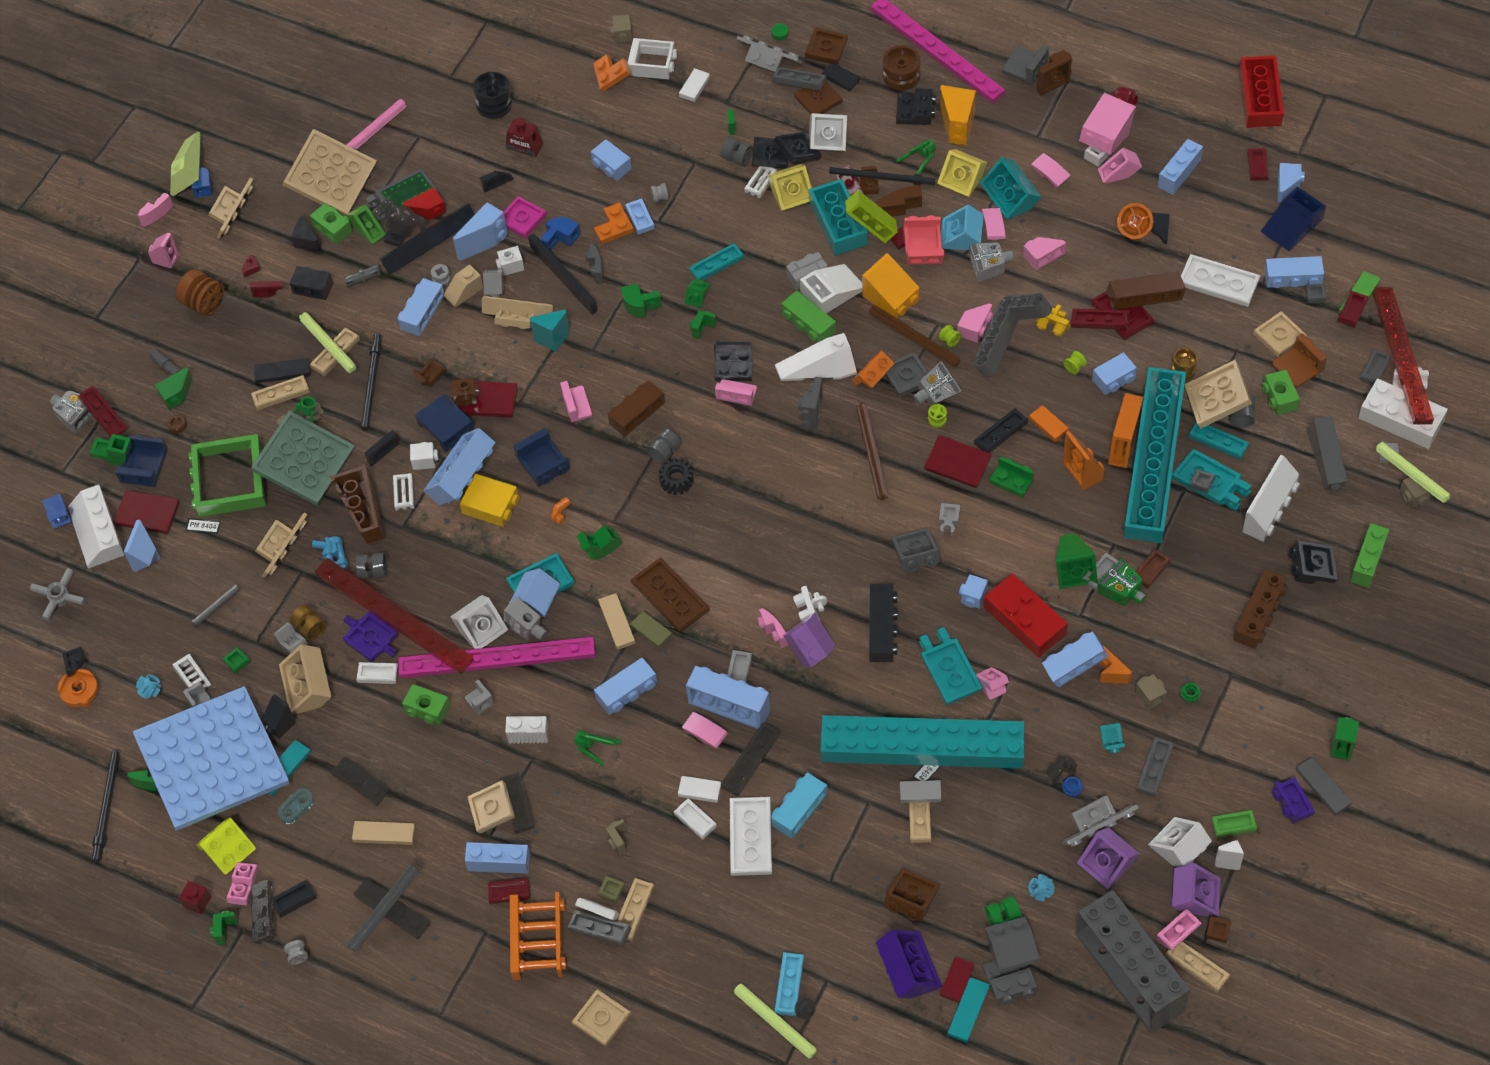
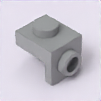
M286 623L274 633L281 647L290 654L300 644H308L304 637L295 632L290 623Z

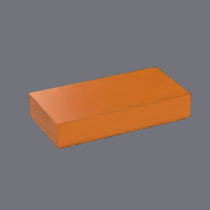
M1043 405L1029 415V420L1054 442L1069 431V428Z

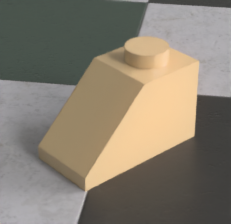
M468 265L455 274L444 293V297L456 308L483 289L481 275L471 265Z

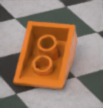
M1067 431L1065 433L1063 464L1082 489L1086 490L1103 480L1105 469L1102 463L1097 462L1094 458L1092 450L1087 448L1070 431Z

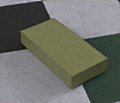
M644 611L630 623L632 629L658 649L672 637V633Z

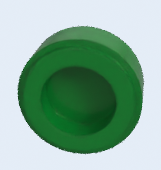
M776 24L771 29L772 37L775 40H785L789 35L788 27L785 24Z

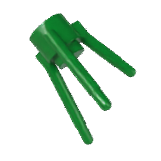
M927 139L910 149L907 154L898 158L896 162L898 163L916 152L922 157L926 156L927 158L915 173L920 175L930 159L935 156L933 152L936 150V146L932 140Z
M582 730L577 732L574 739V744L579 746L578 751L585 753L601 766L604 763L589 752L587 748H592L594 741L612 746L615 743H622L621 740L594 735Z

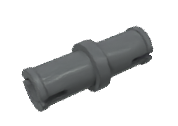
M377 264L363 270L358 269V272L343 278L348 288L360 282L365 283L366 280L378 275L380 276L381 273Z
M153 349L150 352L149 358L170 376L181 370L172 363V359L165 357L158 349Z

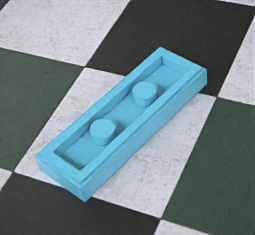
M783 952L775 1005L776 1014L796 1016L804 962L803 954Z

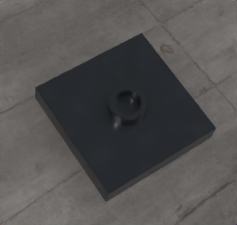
M805 132L779 135L774 139V142L791 164L820 160L822 156L818 150L810 149V139Z
M754 137L752 166L787 169L788 159L774 142L773 138Z

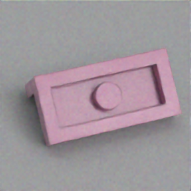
M722 379L715 387L716 399L750 406L753 404L757 391L756 385Z
M567 381L561 382V391L571 422L592 417L584 387L569 388Z

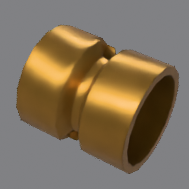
M1185 347L1176 350L1174 353L1171 370L1186 372L1185 382L1192 380L1195 376L1198 360L1196 352L1191 348Z
M307 604L299 606L290 616V623L309 641L317 639L326 629V622L319 615H316V612Z

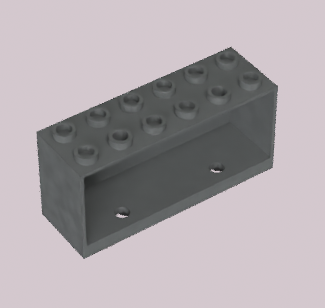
M1113 890L1078 911L1075 935L1150 1034L1185 1012L1190 993L1189 987ZM1099 949H1106V954H1100ZM1143 998L1145 1002L1143 1004L1137 1003V999Z

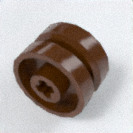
M898 45L891 47L883 55V80L890 88L907 90L913 88L919 82L921 57L914 48Z

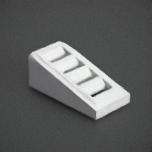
M1091 146L1084 152V159L1097 167L1109 156V154Z
M190 654L172 664L173 669L188 688L199 681L204 682L202 684L204 689L211 686V683ZM190 664L191 667H189V668L186 669L185 671H182V670H181V669H183L184 667H186L187 665ZM192 670L195 671L193 674L186 677V674H188ZM198 675V679H196L192 683L189 681Z

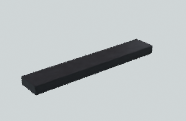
M466 203L381 257L380 261L387 273L392 274L461 230L475 215L470 204Z
M535 234L529 235L530 248L592 315L597 312L596 300Z

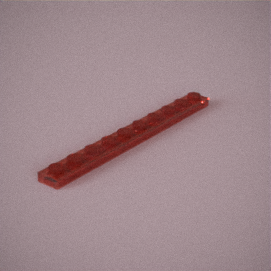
M1374 287V299L1413 424L1432 425L1434 417L1393 288Z
M327 558L315 570L317 576L459 674H462L474 661L471 655L331 559Z

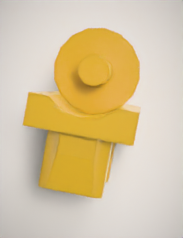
M1059 304L1056 308H1052L1048 316L1038 318L1036 327L1043 331H1046L1049 323L1053 324L1052 333L1059 337H1062L1064 332L1070 329L1071 325L1069 324L1070 321L1065 319L1067 313L1061 311L1062 305Z

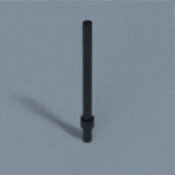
M829 167V174L913 183V185H935V178L922 177L919 174L911 176Z
M374 334L373 345L370 347L369 354L371 359L361 423L362 430H368L377 362L381 354L380 334Z
M118 751L111 752L97 833L92 843L94 849L91 861L93 862L100 861L101 851L105 846L106 839L104 835L120 754Z

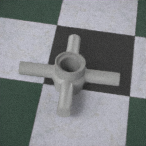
M67 568L60 583L54 582L48 587L31 584L30 591L47 595L50 601L42 615L44 620L48 621L56 606H63L68 601L80 605L85 604V598L69 594L66 588L74 572L73 570Z

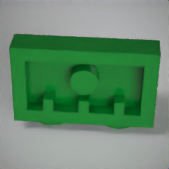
M1000 456L998 466L990 477L989 483L1024 498L1034 481V471L1027 466L1015 463L1009 458Z

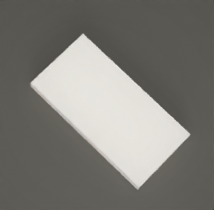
M1190 254L1181 278L1188 289L1249 307L1260 280V275Z
M770 797L730 798L731 876L772 874Z

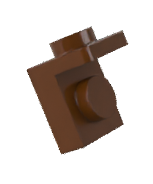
M877 166L860 167L859 170L877 172ZM860 177V185L865 195L879 194L878 179Z

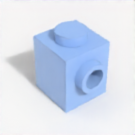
M969 574L966 584L962 583L959 590L961 603L970 608L980 609L987 592L988 580Z

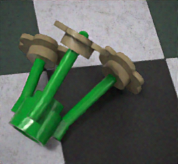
M309 396L302 398L301 403H296V407L293 410L295 414L300 410L306 416V419L312 423L320 420V415L323 414L320 403L315 402V398ZM282 415L281 418L276 421V424L278 426L284 419V415Z

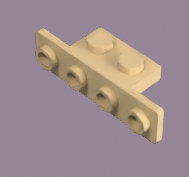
M249 178L241 194L226 186L221 191L208 216L223 224L217 235L218 239H220L222 234H227L231 227L228 225L229 221L233 222L238 214L236 212L237 207L241 208L246 200L243 198L244 195H249L253 188V185H251L253 178Z
M489 296L482 297V313L496 315L494 318L495 324L503 327L513 326L520 329H530V317L553 312V305Z
M305 512L293 529L275 520L255 552L270 561L261 577L265 578L267 574H273L277 568L275 562L277 559H283L287 553L285 547L287 544H293L297 538L295 532L297 529L301 531L307 522L304 520L307 516Z

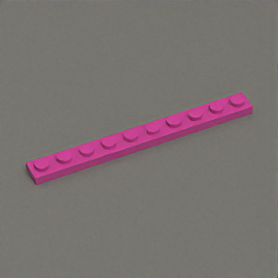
M877 0L871 5L873 13L992 104L1005 94L1004 88L888 0Z
M586 637L399 657L400 678L595 658L594 638Z

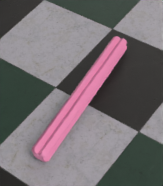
M399 99L346 145L357 150L406 108L405 101Z

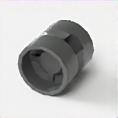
M728 137L722 145L720 156L728 161L733 160L735 164L744 167L750 161L753 146L745 142L740 143L738 139Z
M1249 393L1251 405L1230 414V421L1233 426L1246 428L1255 423V397Z
M664 428L657 435V439L653 440L646 450L649 456L656 462L665 464L672 456V453L679 448L681 440L674 432Z
M373 553L372 556L368 554L356 555L358 579H370L371 576L375 578L386 577L385 554ZM368 562H371V570L368 568Z

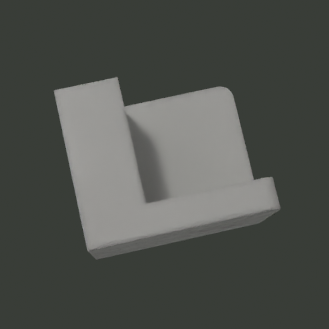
M477 680L475 681L477 689L465 696V700L476 714L479 715L494 705L492 695Z
M200 681L183 691L191 707L211 700Z

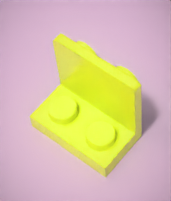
M226 818L196 844L201 851H205L223 874L230 872L237 865V862L244 860L256 849L231 818Z

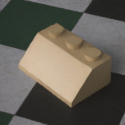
M300 644L279 664L287 704L292 715L320 708L331 698L320 648Z

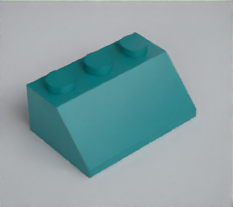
M1001 157L979 182L1007 220L1031 210L1042 198L1017 163L1012 159Z

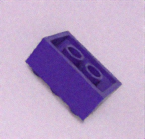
M891 930L876 941L879 954L882 957L886 972L890 977L894 992L898 998H915L942 987L920 931Z

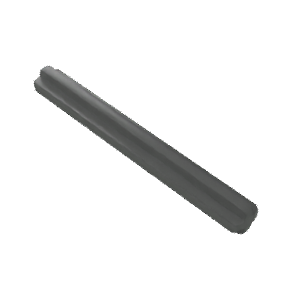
M410 864L348 942L349 948L353 951H358L419 873L415 866Z

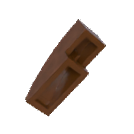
M920 185L896 190L874 203L892 217L906 215V209L922 207Z

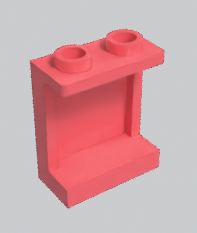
M933 215L927 217L910 216L904 219L903 232L906 265L943 263L944 249H942L940 232L941 217Z

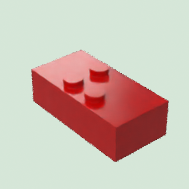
M1241 57L1239 76L1246 128L1282 126L1284 109L1277 57Z
M1013 573L984 596V609L1038 658L1067 635L1068 623Z

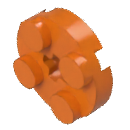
M78 669L71 677H68L66 674L61 678L58 684V692L66 705L85 708L95 699L99 684L91 672ZM81 685L82 689L76 692L74 688Z

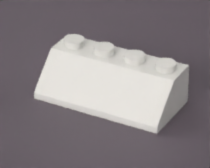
M1283 455L1279 456L1246 512L1243 533L1263 542L1267 536L1272 535L1275 521H1280L1283 515L1282 509L1289 506L1292 492L1296 493L1300 486L1298 482L1299 473Z
M96 485L80 491L68 506V510L89 569L124 556V552L100 486Z

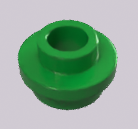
M1187 683L1181 688L1180 694L1183 700L1195 702L1200 698L1201 691L1195 683Z

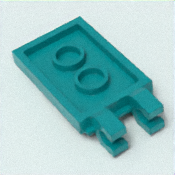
M1195 449L1188 454L1172 474V479L1218 505L1226 504L1228 508L1237 511L1241 504L1239 502L1241 498L1233 493L1237 491L1239 495L1245 498L1251 494L1250 489L1252 485L1243 481L1241 474ZM1197 469L1215 475V480L1208 493L1190 488V482Z
M945 627L937 630V637L941 644L933 647L927 634L919 637V644L923 650L921 658L943 701L948 706L981 692L983 688L957 638L950 639Z

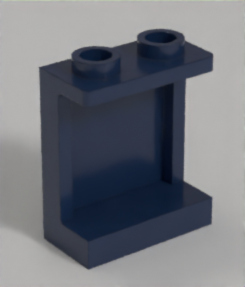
M445 394L436 398L430 405L421 409L415 415L418 426H423L440 442L441 449L444 452L453 448L463 434L474 430L472 420Z
M546 428L513 446L516 458L538 487L549 483L552 479L565 474L570 469L568 458L562 456L551 441Z
M129 435L128 438H131V448L126 462L123 463L122 467L117 466L115 472L119 482L156 487L168 451L164 440L157 437L147 438L140 435Z

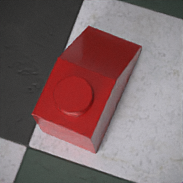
M434 187L403 202L405 214L410 217L432 220L446 213L444 201Z

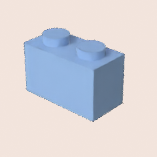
M606 139L591 151L592 164L596 168L602 169L608 177H612L616 181L632 169L630 157Z
M1123 352L1093 369L1092 381L1104 395H1107L1110 392L1117 391L1124 384L1134 381L1137 367Z

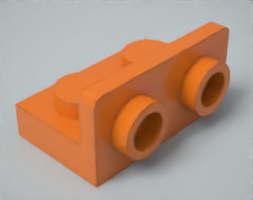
M881 350L851 381L856 386L862 382L869 388H872L894 365V362Z

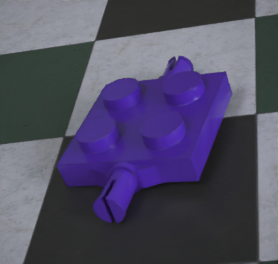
M368 612L357 621L349 615L344 618L343 622L351 628L343 637V641L370 662H373L383 652H386L392 658L396 656L397 650L393 649L390 644L398 637V633L378 617Z

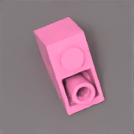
M986 304L964 312L957 327V331L962 334V338L978 343L980 337L985 336L986 326L994 316L992 304Z

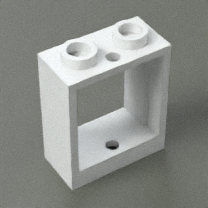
M633 38L628 59L629 76L669 80L670 74L674 72L673 61L677 59V49L674 47V42ZM643 53L668 56L666 66L638 64L640 55Z

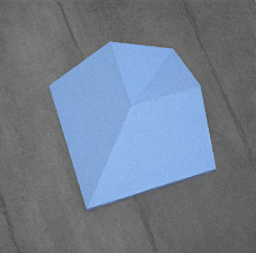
M136 520L124 550V554L132 570L135 572L160 560L159 554L140 520Z

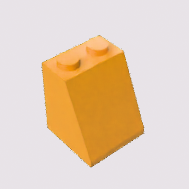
M941 85L940 112L949 143L967 146L975 116V90Z
M888 253L862 275L863 297L895 318L903 316L907 309L915 305L920 299V287Z

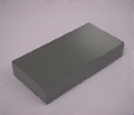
M1374 349L1360 376V381L1374 385L1377 379L1381 380L1392 355Z

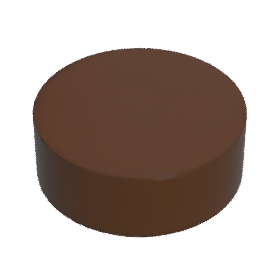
M173 415L168 419L167 426L170 432L179 434L186 429L187 423L183 416Z

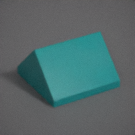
M566 310L530 317L534 342L556 352L570 334Z

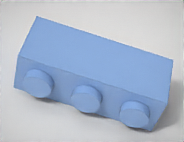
M1187 139L1159 174L1158 188L1174 195L1201 161L1203 146Z
M1322 256L1266 259L1264 272L1267 287H1298L1322 284L1323 282Z
M423 278L420 284L416 285L414 294L407 300L406 307L398 315L401 330L417 336L422 334L444 297L442 284Z
M1092 631L1083 634L1078 641L1066 645L1057 654L1048 656L1042 664L1053 683L1059 688L1106 659L1109 655L1099 638Z
M640 658L594 689L595 698L608 715L616 713L628 702L635 701L646 690H651L657 683L656 673L643 658Z
M467 842L465 864L468 871L528 874L530 851L528 845Z

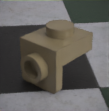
M621 819L613 821L605 828L608 837L607 843L612 851H617L619 856L626 852L625 843L619 834L627 829L625 821Z

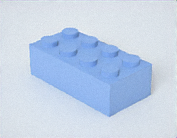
M480 428L463 434L423 492L438 505L450 503L453 500L457 501L463 494V488L468 486L473 480L472 475L483 466L482 461L484 458H487L493 452L492 447L496 442Z
M695 666L686 684L689 704L762 730L771 711L769 692L764 688L750 686L745 681L731 679L726 674H717L707 667Z

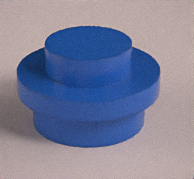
M1069 777L1062 784L1063 792L1070 797L1078 796L1083 789L1082 782L1076 777Z

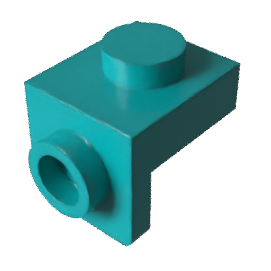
M1120 723L1099 726L1103 750H1109V753L1121 752L1122 747H1126L1125 743H1123Z

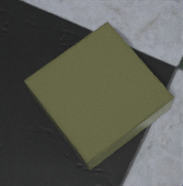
M606 876L598 891V896L617 903L625 888V883Z

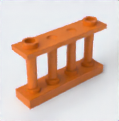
M555 892V902L526 904L520 902L518 894L510 895V973L513 980H521V972H525V970L556 968L558 977H563V970L566 969V957H562V911H565V900L561 899L559 892ZM555 910L556 921L528 923L521 921V914H524V912ZM556 929V940L533 942L521 940V933H524V931ZM556 948L555 960L526 962L521 960V953H524L525 950Z

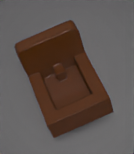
M431 357L420 371L414 369L413 373L417 376L415 379L423 386L427 384L433 387L446 370Z

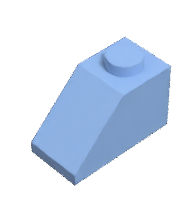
M1279 164L1277 203L1283 202L1298 191L1300 183L1304 182L1305 172L1301 171V164Z

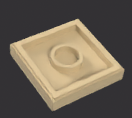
M1282 311L1253 331V334L1277 357H1280L1295 346L1298 335L1303 333L1307 336Z
M503 780L468 796L475 827L480 834L515 818L507 786Z
M597 989L573 1019L572 1025L606 1047L629 1018L631 1012Z

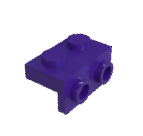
M1296 778L1281 784L1279 781L1274 782L1272 795L1276 801L1280 802L1283 815L1286 819L1289 818L1292 824L1314 815L1315 811Z

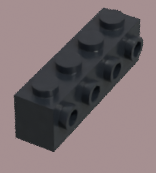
M870 584L869 662H893V655H897V643H893V638H897V626H893V620H897V609H893V603H897V591H893V584Z

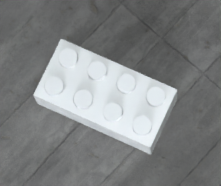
M1377 379L1361 406L1358 419L1429 449L1445 420L1448 409Z

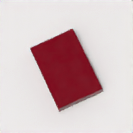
M1107 291L1091 300V304L1096 309L1113 310L1106 294ZM1143 306L1117 309L1128 310L1127 330H1114L1123 340H1126L1154 324V319Z
M474 381L475 385L479 386L480 396H476L477 404L458 406L465 415L513 418L518 385L517 383Z
M938 435L924 470L977 489L992 456L985 451Z
M125 490L113 522L116 526L134 528L136 520H140L146 531L169 534L180 501L175 498Z

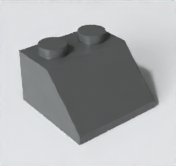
M1025 917L985 928L988 948L1000 973L1040 962L1032 930Z

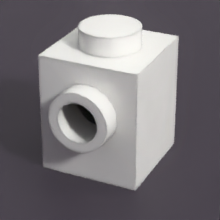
M518 246L497 251L498 270H503L504 276L524 270Z
M433 442L410 444V460L413 470L436 468L435 461L439 460L438 450H434Z

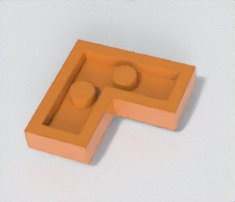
M606 54L593 63L599 89L603 92L630 75L628 62L624 58L613 65L611 57Z
M620 202L603 208L609 222L594 227V232L601 245L634 232V228Z

